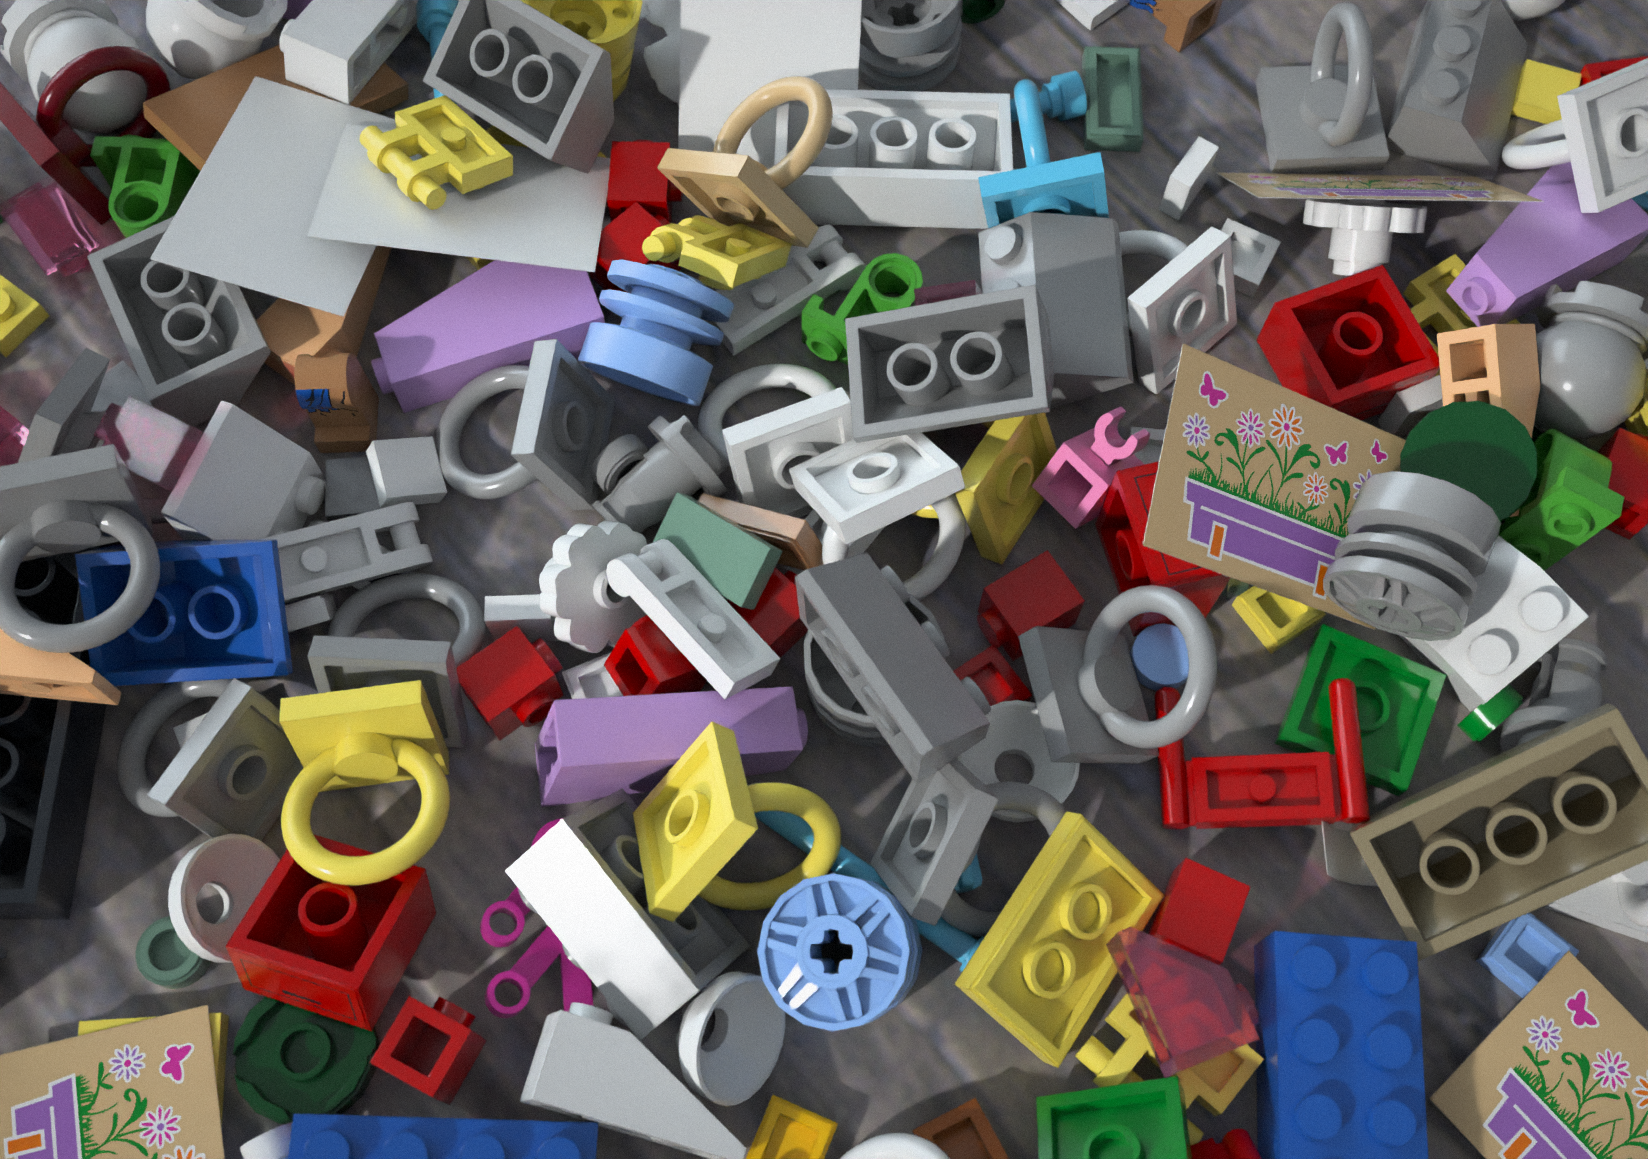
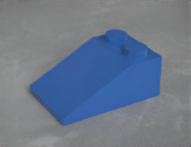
M277 539L174 540L155 542L160 560V579L151 604L141 618L126 632L103 645L88 649L90 667L96 670L113 686L286 676L292 674L293 667ZM122 544L75 554L84 621L92 619L110 608L119 599L127 586L131 563L129 555Z

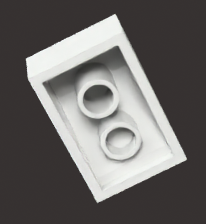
M1499 535L1485 572L1474 578L1478 584L1473 604L1468 606L1467 620L1462 633L1450 640L1436 641L1399 636L1427 667L1446 674L1444 685L1470 712L1480 704L1483 705L1589 617L1540 566Z

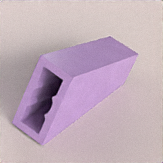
M1571 162L1551 166L1527 194L1544 202H1520L1469 261L1446 292L1477 327L1507 324L1540 306L1545 293L1551 285L1557 284L1562 289V292H1567L1576 287L1579 281H1587L1623 262L1648 235V215L1632 198L1599 213H1581Z
M494 260L374 333L382 357L372 359L371 363L383 395L394 392L403 412L406 413L453 398L468 382L491 369L507 365L529 366L535 341L557 339L574 358H578L590 323H605V319L587 271Z
M793 686L744 689L726 700L717 691L554 700L535 742L541 807L602 799L622 788L627 794L652 791L712 721L734 731L745 776L786 770L806 745L808 736L806 715L803 709L796 708Z

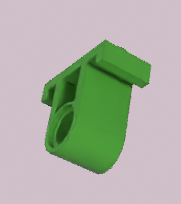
M124 135L122 137L95 136L90 156L112 189L109 198V213L125 238L175 216L200 173V170L167 139L143 138L136 135Z
M897 253L883 254L874 258L865 267L835 315L825 312L824 298L813 294L802 310V343L806 344L815 355L824 360H838L848 365L845 319L920 305L923 279L922 272L917 263L909 257ZM894 292L901 296L887 297L883 293Z
M1548 429L1533 442L1537 449V477L1526 502L1519 509V515L1506 519L1505 523L1500 525L1499 530L1500 537L1531 559L1544 571L1621 516L1624 496L1608 488L1612 471L1611 460L1556 429Z

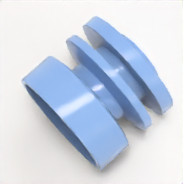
M613 260L607 274L608 280L627 292L611 289L602 290L599 301L607 309L622 317L621 323L616 325L591 322L578 362L590 371L634 389L671 401L700 406L713 365L698 354L690 351L692 343L721 345L724 333L704 320L718 323L729 322L734 303L725 296L706 287L701 281L680 271L655 264L645 265L626 260Z
M832 873L804 879L778 898L763 921L757 952L763 983L779 1008L803 1025L837 1031L862 1026L877 1020L903 1002L917 980L922 956V945L916 920L908 914L890 890L878 882ZM835 930L839 931L840 942L852 944L853 948L852 959L840 961L839 972L835 971L834 960L822 958L821 952L822 944L834 941Z

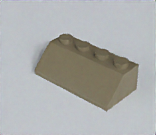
M1608 703L1370 815V820L1353 824L1350 835L1408 941L1417 942V955L1420 961L1647 861L1648 760L1619 710Z

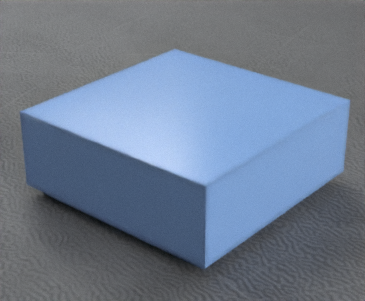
M1529 912L1502 924L1476 959V962L1521 998H1524L1568 950L1575 957L1579 950Z

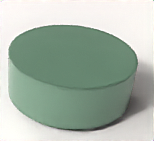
M170 916L152 923L143 932L137 943L135 957L140 973L150 982L164 988L180 989L195 983L205 974L211 964L210 960L201 958L189 950L182 942L171 922Z

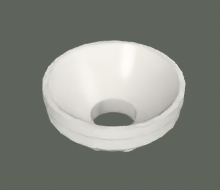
M1014 700L990 706L991 712L985 715L990 722L985 739L962 753L957 759L984 785L1000 782L996 777L994 769L995 762L1000 757L1007 754L1020 755L1027 759L1032 767L1033 777L1029 785L1046 791L1062 805L1074 789L1079 776L1080 763L1051 762L1036 703ZM1013 809L994 811L991 814L993 817L1011 822L1037 820V818L1027 812Z
M227 834L205 841L191 849L180 860L172 875L169 886L168 908L171 922L179 938L189 950L201 958L213 962L232 963L225 945L280 861L270 847L248 835ZM205 884L216 888L223 898V913L215 924L206 922L197 911L196 898L198 892Z
M740 971L727 972L708 983L690 998L682 1009V1022L676 1035V1044L683 1077L693 1091L715 1104L731 1106L749 1099L768 1079L778 1060L785 1033V1011L778 1007L763 983L761 976ZM714 1010V1030L708 1041L701 1045L707 1022Z

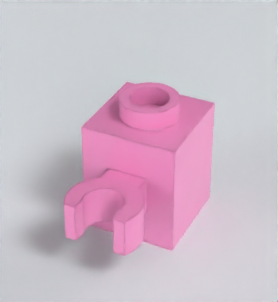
M1118 407L1103 414L1097 420L1095 428L1063 442L1032 485L1075 529L1098 517L1116 471L1144 465L1134 454L1146 446L1150 433L1143 429L1131 435L1127 441L1119 435L1117 429L1118 422L1126 413L1123 407Z

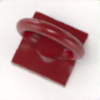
M127 46L97 48L81 54L64 65L51 78L43 90L37 106L36 117L0 82L1 122L36 163L101 225L112 217L109 213V198L82 168L97 167L90 156L93 143L86 144L62 116L67 103L80 87L91 79L112 71H129L139 75L146 86L145 101L171 91L169 79L161 64L148 53ZM142 107L136 119L125 130L114 137L136 135L143 138H152L158 130L145 119Z

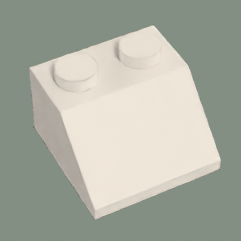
M221 400L165 503L161 514L183 540L262 539L302 529L308 515L316 513L323 502L326 478L310 452L234 404Z

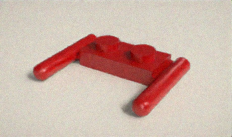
M1337 678L1328 687L1335 754L1329 755V752L1192 757V760L1185 761L1184 738L1167 746L1157 748L1159 752L1158 765L1162 827L1169 830H1179L1188 827L1211 829L1322 825L1321 821L1327 824H1334V822L1339 821L1356 824L1370 820L1355 683L1348 678ZM1163 687L1156 691L1154 696L1156 720L1168 714L1179 702L1181 695L1177 689Z

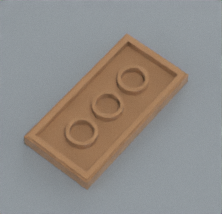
M277 45L143 102L145 119L201 171L255 76L331 100L334 99L286 80L284 53L281 52L280 46ZM383 63L349 105L378 114L408 100L409 84L387 64Z

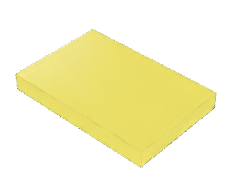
M1066 811L960 974L955 985L1044 1063L1059 1068L1165 895L1082 814Z

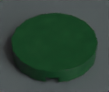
M1482 401L1453 402L1429 412L1409 432L1400 454V472L1427 475L1463 488L1489 505L1501 522L1514 514L1526 502L1537 477V449L1526 426L1506 409Z
M265 996L248 1012L235 1036L233 1055L236 1056L235 1069L237 1075L234 1074L238 1092L256 1113L282 1125L292 1123L294 1114L342 1115L364 1095L377 1067L370 1063L379 1047L376 1028L374 1026L373 1030L369 1031Z

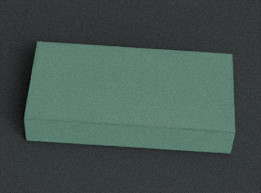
M1085 46L1082 56V82L1087 100V110L1083 116L1084 150L1140 152L1144 140L1140 48Z
M678 492L653 542L660 539L669 540L722 596L742 608L752 610L755 609L783 552L691 496Z

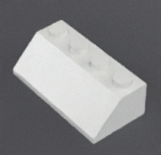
M825 89L833 107L832 126L827 141L811 166L797 180L783 189L789 198L815 224L988 229L978 177L1013 170L1010 94ZM789 101L777 106L774 165L780 162L795 147L805 130L809 111L807 105L802 101Z

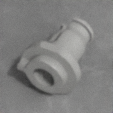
M659 415L648 425L649 430L658 440V443L643 455L644 459L619 480L613 491L601 502L597 500L592 504L605 521L624 523L632 531L641 533L646 528L660 522L666 516L677 492L692 496L701 489L705 494L720 497L726 491L724 484L718 478L727 469L725 462L685 415L672 423H669Z
M1563 638L1559 641L1557 663L1553 660L1552 655L1547 652L1537 660L1541 671L1533 682L1529 707L1512 713L1503 724L1500 738L1502 751L1506 752L1599 708L1603 692L1599 679L1600 671H1606L1608 660L1605 653L1589 642Z

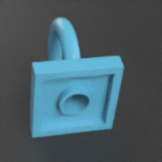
M1029 79L1019 81L1014 88V97L1026 167L978 177L988 229L1029 212L1109 218L1101 153L1097 152L1051 162L1037 86Z

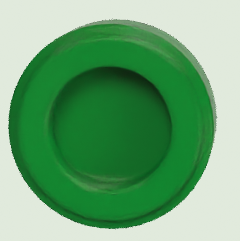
M1508 684L1483 705L1480 704L1471 711L1457 726L1473 742H1480L1524 703L1522 701L1524 697Z

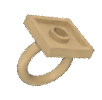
M790 76L772 81L748 96L733 111L721 128L712 152L668 148L657 169L709 218H713L717 222L729 227L741 223L791 243V246L808 248L819 227L789 198L783 189L797 180L811 166L823 149L832 126L833 107L831 99L821 84L808 77ZM789 101H802L807 105L809 116L801 138L795 147L776 165L768 169L748 155L736 154L747 131L766 112Z

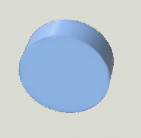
M1155 624L1145 628L1137 636L1130 650L1137 680L1145 687L1155 691L1163 687L1177 689L1187 681L1189 670L1188 651L1178 627L1170 624Z

